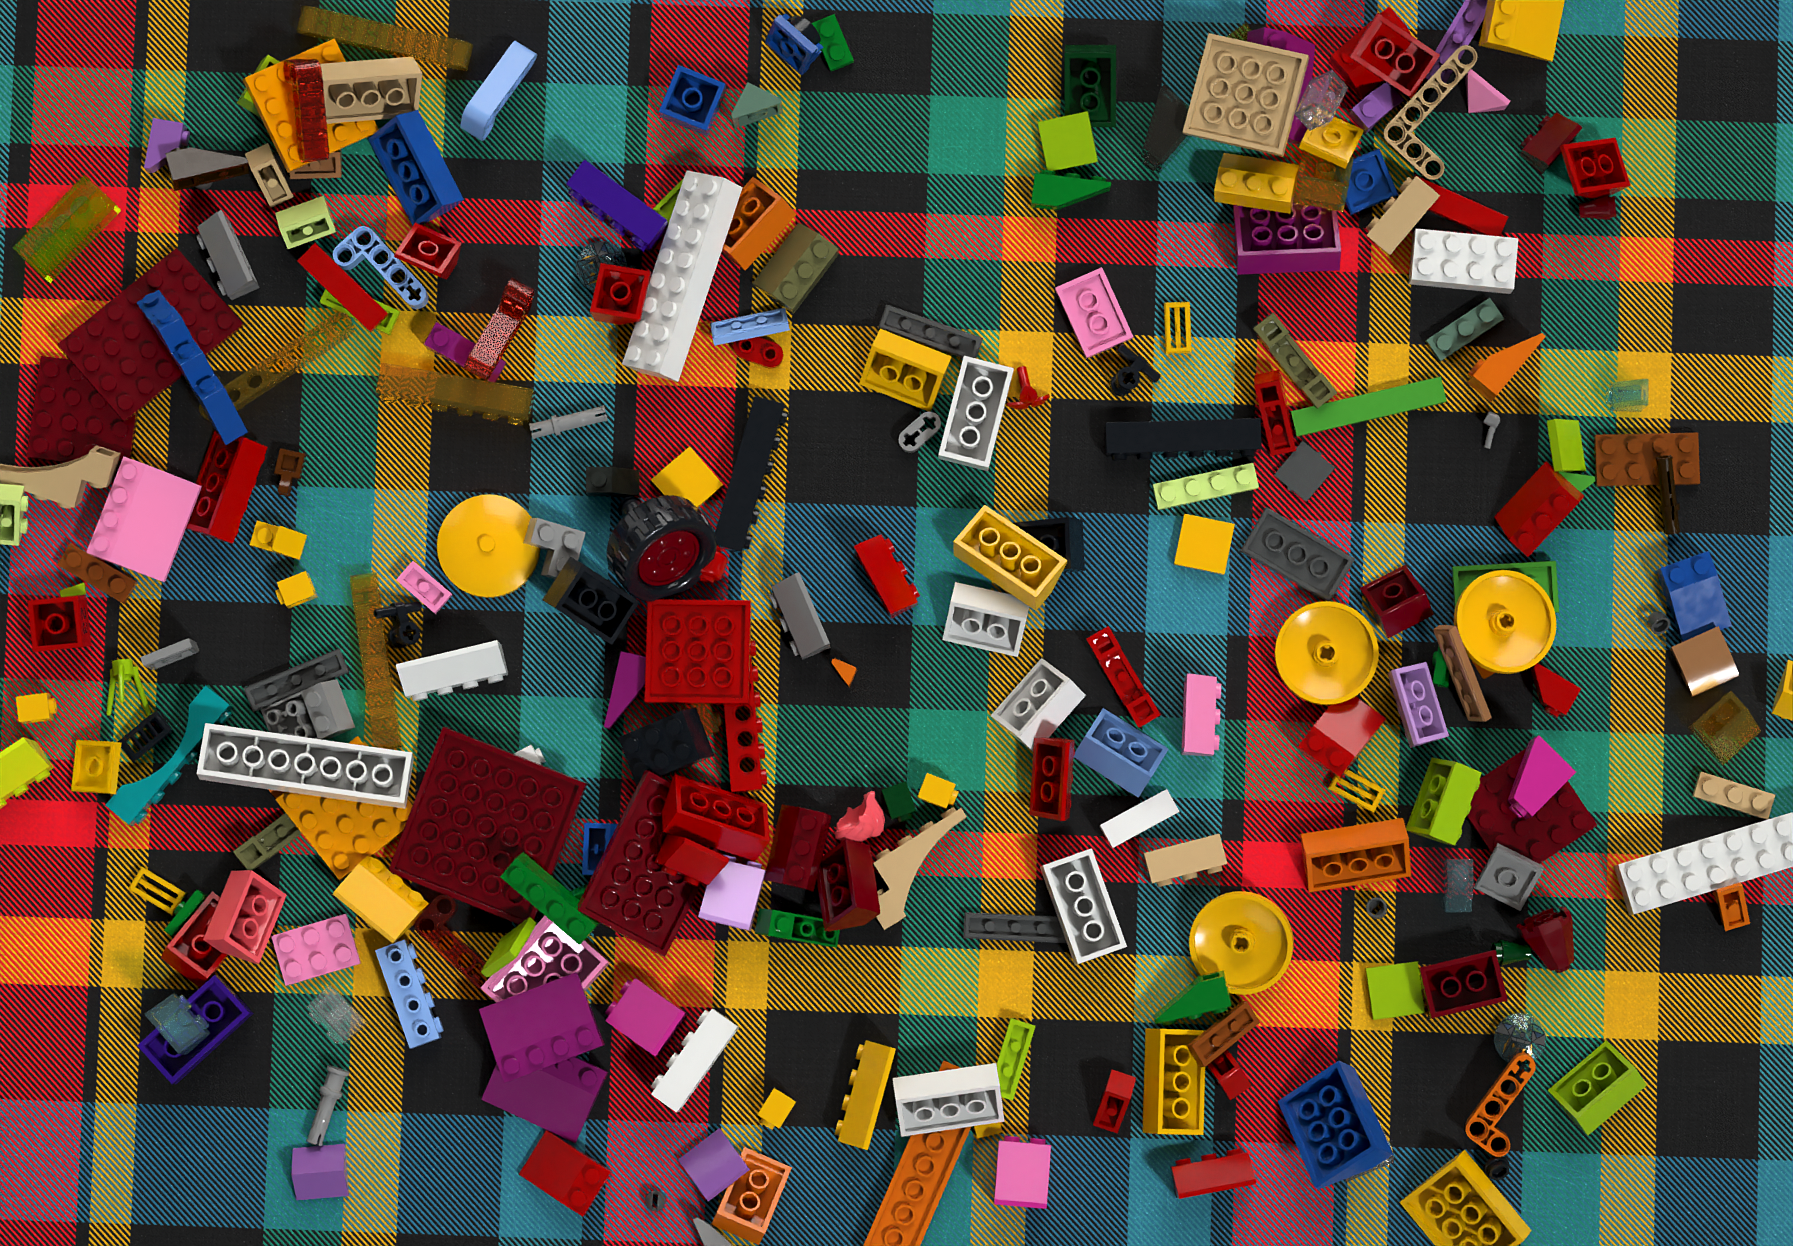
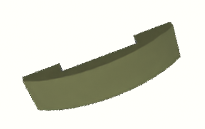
M1274 312L1253 328L1279 366L1317 409L1338 393L1288 334L1289 331Z
M285 813L255 837L253 836L234 850L233 853L246 870H254L289 845L302 833Z

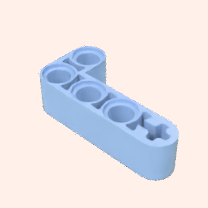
M514 41L467 104L462 114L460 128L477 139L484 141L494 125L496 115L528 73L537 58V54L519 42Z
M358 227L335 247L333 259L342 269L351 270L366 258L408 306L413 309H421L428 303V293L423 285L399 259L394 257L393 252L369 227ZM361 235H371L369 244L363 246L358 243ZM344 251H350L352 253L350 261L340 262V254ZM380 253L388 254V260L384 264H377L375 262L376 256ZM396 272H404L405 279L401 283L393 282L392 278ZM409 285L417 294L419 293L420 300L412 299V295L406 289Z

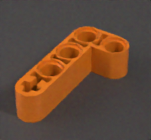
M1526 1052L1517 1053L1511 1059L1465 1123L1467 1136L1496 1157L1504 1156L1509 1152L1510 1140L1507 1134L1495 1125L1535 1072L1536 1065L1534 1059ZM1527 1059L1529 1060L1528 1066L1530 1068L1528 1070L1523 1068L1518 1075L1522 1080L1519 1081L1515 1075L1509 1072L1512 1070L1516 1074L1519 1070L1517 1062L1519 1060L1524 1062ZM1512 1080L1515 1083L1514 1090L1509 1093L1503 1092L1501 1090L1503 1081ZM1489 1101H1496L1500 1104L1499 1110L1494 1114L1488 1113L1485 1110V1106ZM1473 1122H1481L1484 1125V1130L1481 1134H1473L1470 1131V1126ZM1496 1137H1501L1506 1141L1505 1146L1500 1150H1495L1491 1147V1142Z

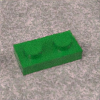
M835 14L811 23L820 35V44L823 46L821 51L830 72L854 63Z

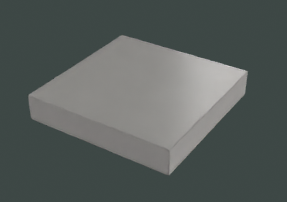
M188 638L140 658L143 666L155 670L199 653V648L195 641Z
M1497 843L1474 888L1521 911L1542 874L1544 866Z

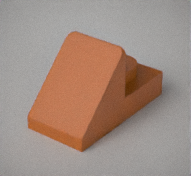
M1741 882L1713 892V896L1719 906L1721 921L1725 931L1750 924Z

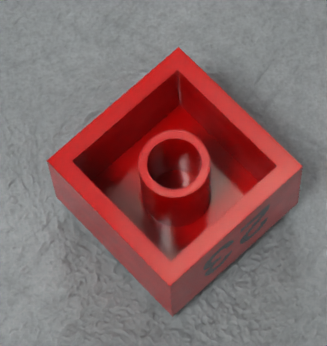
M86 595L27 601L33 652L92 646Z

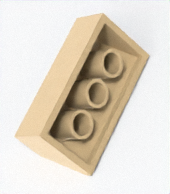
M414 57L315 64L313 91L318 123L331 124L391 119L396 115L418 110L422 71Z

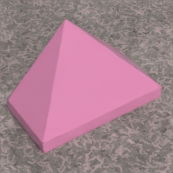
M1470 69L1465 77L1468 113L1505 110L1510 100Z

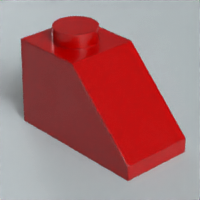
M1539 663L1532 666L1531 672L1539 702L1545 707L1544 711L1555 718H1558L1559 715L1561 717L1566 716L1581 688Z
M1228 1049L1206 1066L1230 1100L1252 1086Z
M1111 1070L1093 1126L1118 1133L1131 1099L1136 1077Z

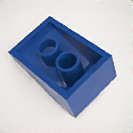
M1709 551L1667 565L1656 571L1682 642L1718 626L1720 630L1732 626L1719 577Z

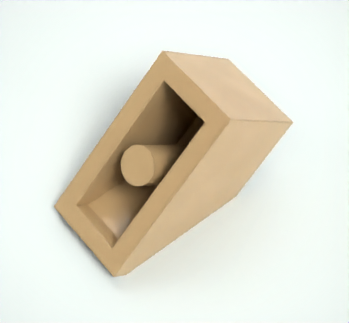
M268 143L245 153L251 171L270 208L294 197Z

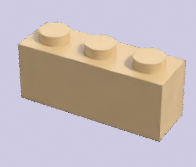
M1417 176L1413 180L1408 177L1399 188L1402 191L1401 195L1397 199L1391 197L1382 208L1386 211L1380 220L1375 216L1366 227L1369 231L1366 236L1388 255L1395 250L1440 196Z
M1220 834L1143 854L1150 883H1157V887L1173 884L1172 879L1181 876L1183 881L1197 878V872L1207 870L1208 874L1223 871L1222 866L1227 864Z

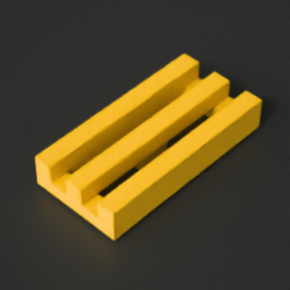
M1190 302L1164 303L1166 355L1191 354ZM1170 308H1174L1176 348H1171ZM1180 308H1184L1186 348H1181Z
M1349 770L1345 773L1346 776L1378 792L1377 796L1343 779L1339 781V779L1333 777L1328 790L1372 813L1375 812L1386 791ZM1336 783L1373 801V804L1370 805L1335 786Z
M144 867L140 868L128 888L173 916L174 910L187 894ZM145 874L178 894L177 898L175 899L142 879V876ZM140 883L170 901L173 905L170 908L137 888V884Z

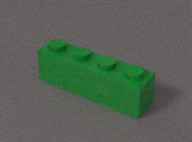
M524 852L516 857L500 876L579 945L588 938L599 924L598 921L578 911L577 905L580 900Z

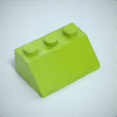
M1431 758L1406 830L1444 844L1455 846L1461 837L1465 817L1471 810V801L1474 793L1479 788L1482 772L1455 761Z
M1606 1040L1547 1091L1572 1121L1588 1136L1645 1088L1647 1084L1637 1069Z

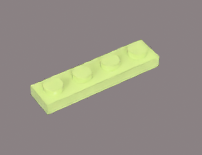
M1254 463L1152 485L1158 510L1259 488Z

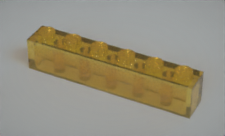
M382 362L376 388V394L382 397L381 401L396 403L397 400L407 401L406 405L422 408V404L432 405V410L447 412L449 408L457 410L459 415L472 417L473 413L483 414V419L497 421L498 417L508 419L507 423L521 426L523 422L530 423L535 391L530 388Z

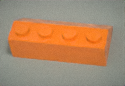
M1403 818L1301 834L1302 856L1309 893L1411 876L1409 837Z

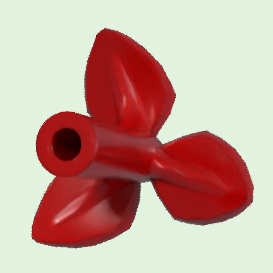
M1021 366L1016 369L1021 388L1019 402L1006 403V406L1017 410H1026L1030 405L1035 408L1045 403L1050 398V395L1038 398L1035 389L1030 385L1027 368Z

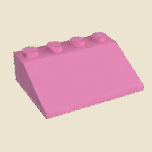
M123 456L86 553L165 582L202 486Z
M544 916L535 926L517 958L493 974L482 985L481 989L497 1003L577 972L583 989L586 991L610 962L586 940L579 945L550 919Z

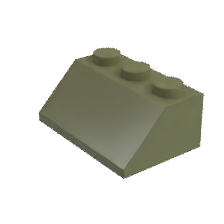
M798 223L752 284L794 314L837 258L839 248L819 233Z

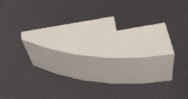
M1166 789L1101 824L1100 828L1113 849L1175 815L1179 810Z

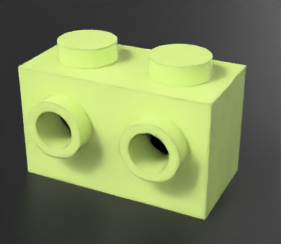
M324 196L275 213L280 232L288 249L336 232L333 218Z
M0 484V544L19 546L22 533H27L28 518H24V511L27 512L29 498L24 496V486Z

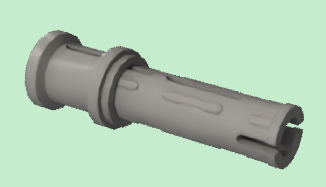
M327 1065L328 1073L324 1086H320L319 1089L322 1095L308 1138L306 1139L307 1142L319 1146L323 1145L337 1099L342 1097L341 1089L345 1077L349 1076L350 1073L347 1070Z

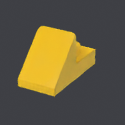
M257 521L250 546L300 560L307 535L283 526L278 527Z

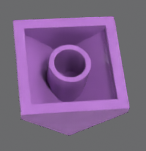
M345 1144L293 1148L291 1175L296 1200L349 1196Z

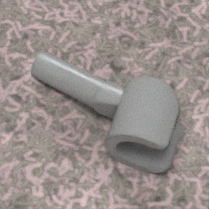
M1491 411L1487 413L1483 421L1484 424L1490 426L1484 448L1489 449L1495 429L1500 422L1499 415Z

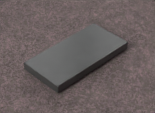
M1268 507L1264 509L1240 550L1241 553L1323 601H1331L1355 558Z

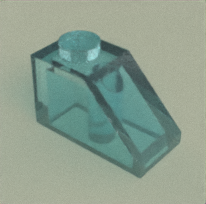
M1649 379L1613 382L1610 385V389H1606V404H1610V411L1641 412L1648 406Z
M1473 859L1444 860L1445 913L1471 912L1474 887Z

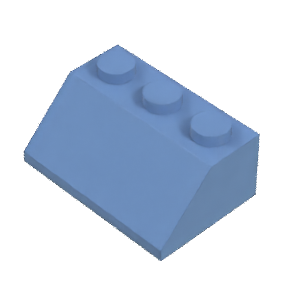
M1103 708L1077 748L1074 758L1139 798L1169 749Z

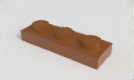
M72 543L68 545L57 564L123 604L127 602L138 583Z
M1241 1001L1190 1042L1187 1047L1199 1067H1206L1259 1024L1260 1021L1249 1003Z

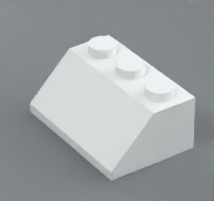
M955 582L942 640L1018 657L1029 606L1011 594Z
M1041 658L992 713L991 717L1033 752L1034 737L1049 738L1086 695L1071 679Z

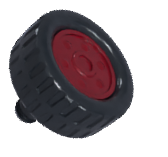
M674 495L655 497L643 503L638 497L628 496L620 502L618 512L622 519L611 533L606 557L611 571L625 590L639 600L652 602L657 599L674 598L694 586L701 579L699 578L702 575L701 569L714 559L717 547L715 531L702 512L688 499Z

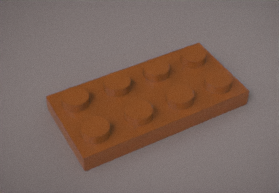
M1698 433L1594 435L1596 487L1659 486L1656 457L1665 455L1673 457L1675 485L1700 484Z

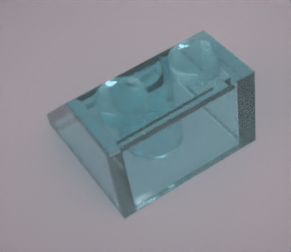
M172 994L144 1015L178 1054H188L211 1034L206 1029L209 1027V1024L200 1014L195 1016L191 1012L190 1008L192 1005L183 995L179 997L177 994Z

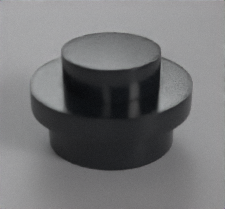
M1493 1156L1485 1163L1484 1172L1493 1180H1501L1509 1173V1161L1504 1156Z

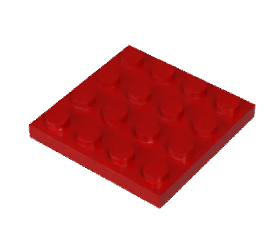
M657 599L647 602L645 703L749 705L751 600Z

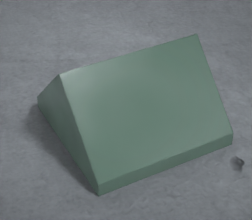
M747 82L731 114L734 128L736 129L783 113L782 102L779 97Z

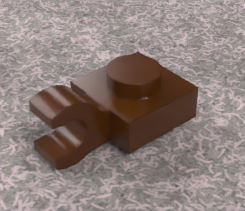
M280 448L274 472L275 475L281 476L278 487L279 495L290 497L293 479L301 480L306 459L305 453Z

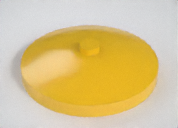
M479 495L461 502L446 516L438 534L437 554L444 573L459 589L477 597H501L519 589L532 576L540 557L541 548L523 543L530 518L532 517L518 503L499 495Z
M1497 570L1478 577L1463 590L1456 603L1454 625L1457 626L1468 657L1474 663L1491 672L1513 674L1534 666L1548 653L1556 634V615L1549 596L1536 581L1519 572Z
M1322 601L1300 608L1285 621L1276 639L1274 656L1279 676L1292 693L1313 704L1335 705L1354 698L1369 684L1377 668L1379 649L1377 638L1371 625L1358 611L1342 603Z
M1246 891L1225 893L1209 901L1196 916L1189 936L1191 958L1201 976L1224 970L1229 992L1238 995L1258 993L1275 984L1287 970L1294 948L1293 932L1282 910L1264 896Z

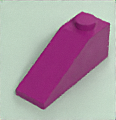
M437 322L424 343L428 350L495 385L506 365L504 360Z
M621 651L605 719V729H612L645 688V656Z

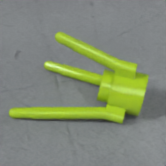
M132 659L112 661L106 711L108 716L112 713L116 682H118L119 702L123 703L124 682L132 681L131 677L134 678L147 717L151 715L139 677L138 667H133Z

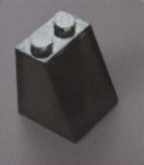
M1165 85L1160 88L1141 158L1144 159L1142 163L1150 171L1154 172L1157 170L1159 173L1165 169L1192 138V136L1183 134L1189 106Z

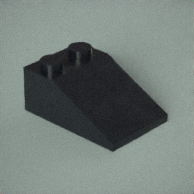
M1063 517L1013 523L1067 560L1062 573L1085 571L1083 520Z

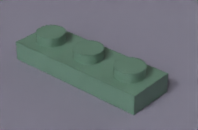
M1488 298L1428 338L1425 342L1438 361L1441 362L1503 321L1504 317L1491 298Z

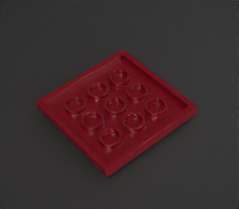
M41 356L27 458L65 463L89 454V451L98 445L121 453L117 469H119L123 456L132 459L138 413L124 423L69 359Z
M1525 748L1480 778L1479 788L1473 795L1471 810L1466 817L1491 854L1497 843L1540 864L1596 827L1597 823L1568 781L1530 818H1518L1509 809L1511 804L1507 800L1524 757Z

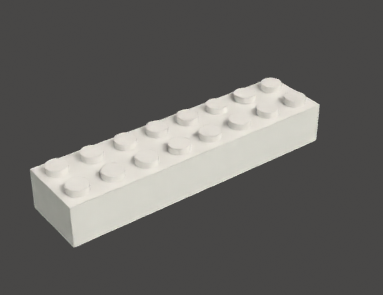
M686 170L649 281L641 321L635 323L622 365L643 374L679 381L743 187L723 177Z
M205 723L197 776L200 780L406 809L414 757L412 752Z
M1793 812L1615 865L1614 868L1629 915L1793 867Z

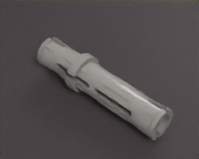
M601 405L589 410L560 417L554 415L551 416L552 419L529 423L530 430L541 428L539 431L531 432L532 438L535 439L554 433L557 436L561 435L560 432L603 421L606 422L608 421L606 414L595 416L596 414L606 412L605 407Z

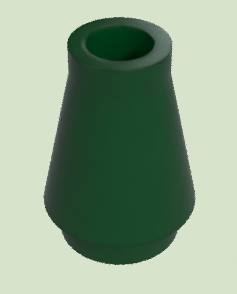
M1498 940L1497 943H1492L1491 951L1496 950L1499 966L1530 960L1531 948L1528 945Z

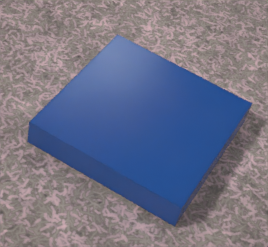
M1380 149L1351 159L1346 169L1338 165L1331 168L1350 215L1386 202L1391 197H1398L1397 190Z

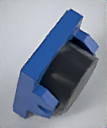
M786 13L784 15L779 14L774 19L765 40V44L800 75H803L809 69L811 63L820 55L823 46L820 44L821 38L816 28L807 19L799 15H794L791 18Z

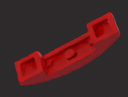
M1109 626L1088 637L1086 640L1137 727L1140 728L1160 716V712L1141 684Z

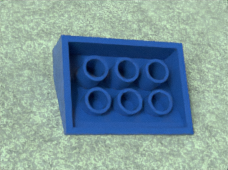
M1337 1061L1278 1100V1104L1315 1189H1321L1372 1169L1393 1155L1355 1068L1346 1063Z

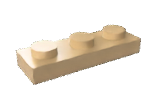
M1699 772L1692 797L1768 820L1775 795L1708 773Z

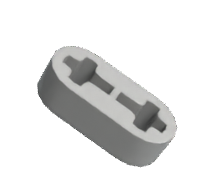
M925 412L900 433L898 439L901 449L908 453L915 452L940 430L941 421L939 416L934 412ZM925 418L929 420L934 418L936 420L934 422L935 429L927 428L923 432L920 430L925 425ZM918 432L919 436L915 438L916 445L912 446L909 444L905 446L904 436L908 435L911 437Z

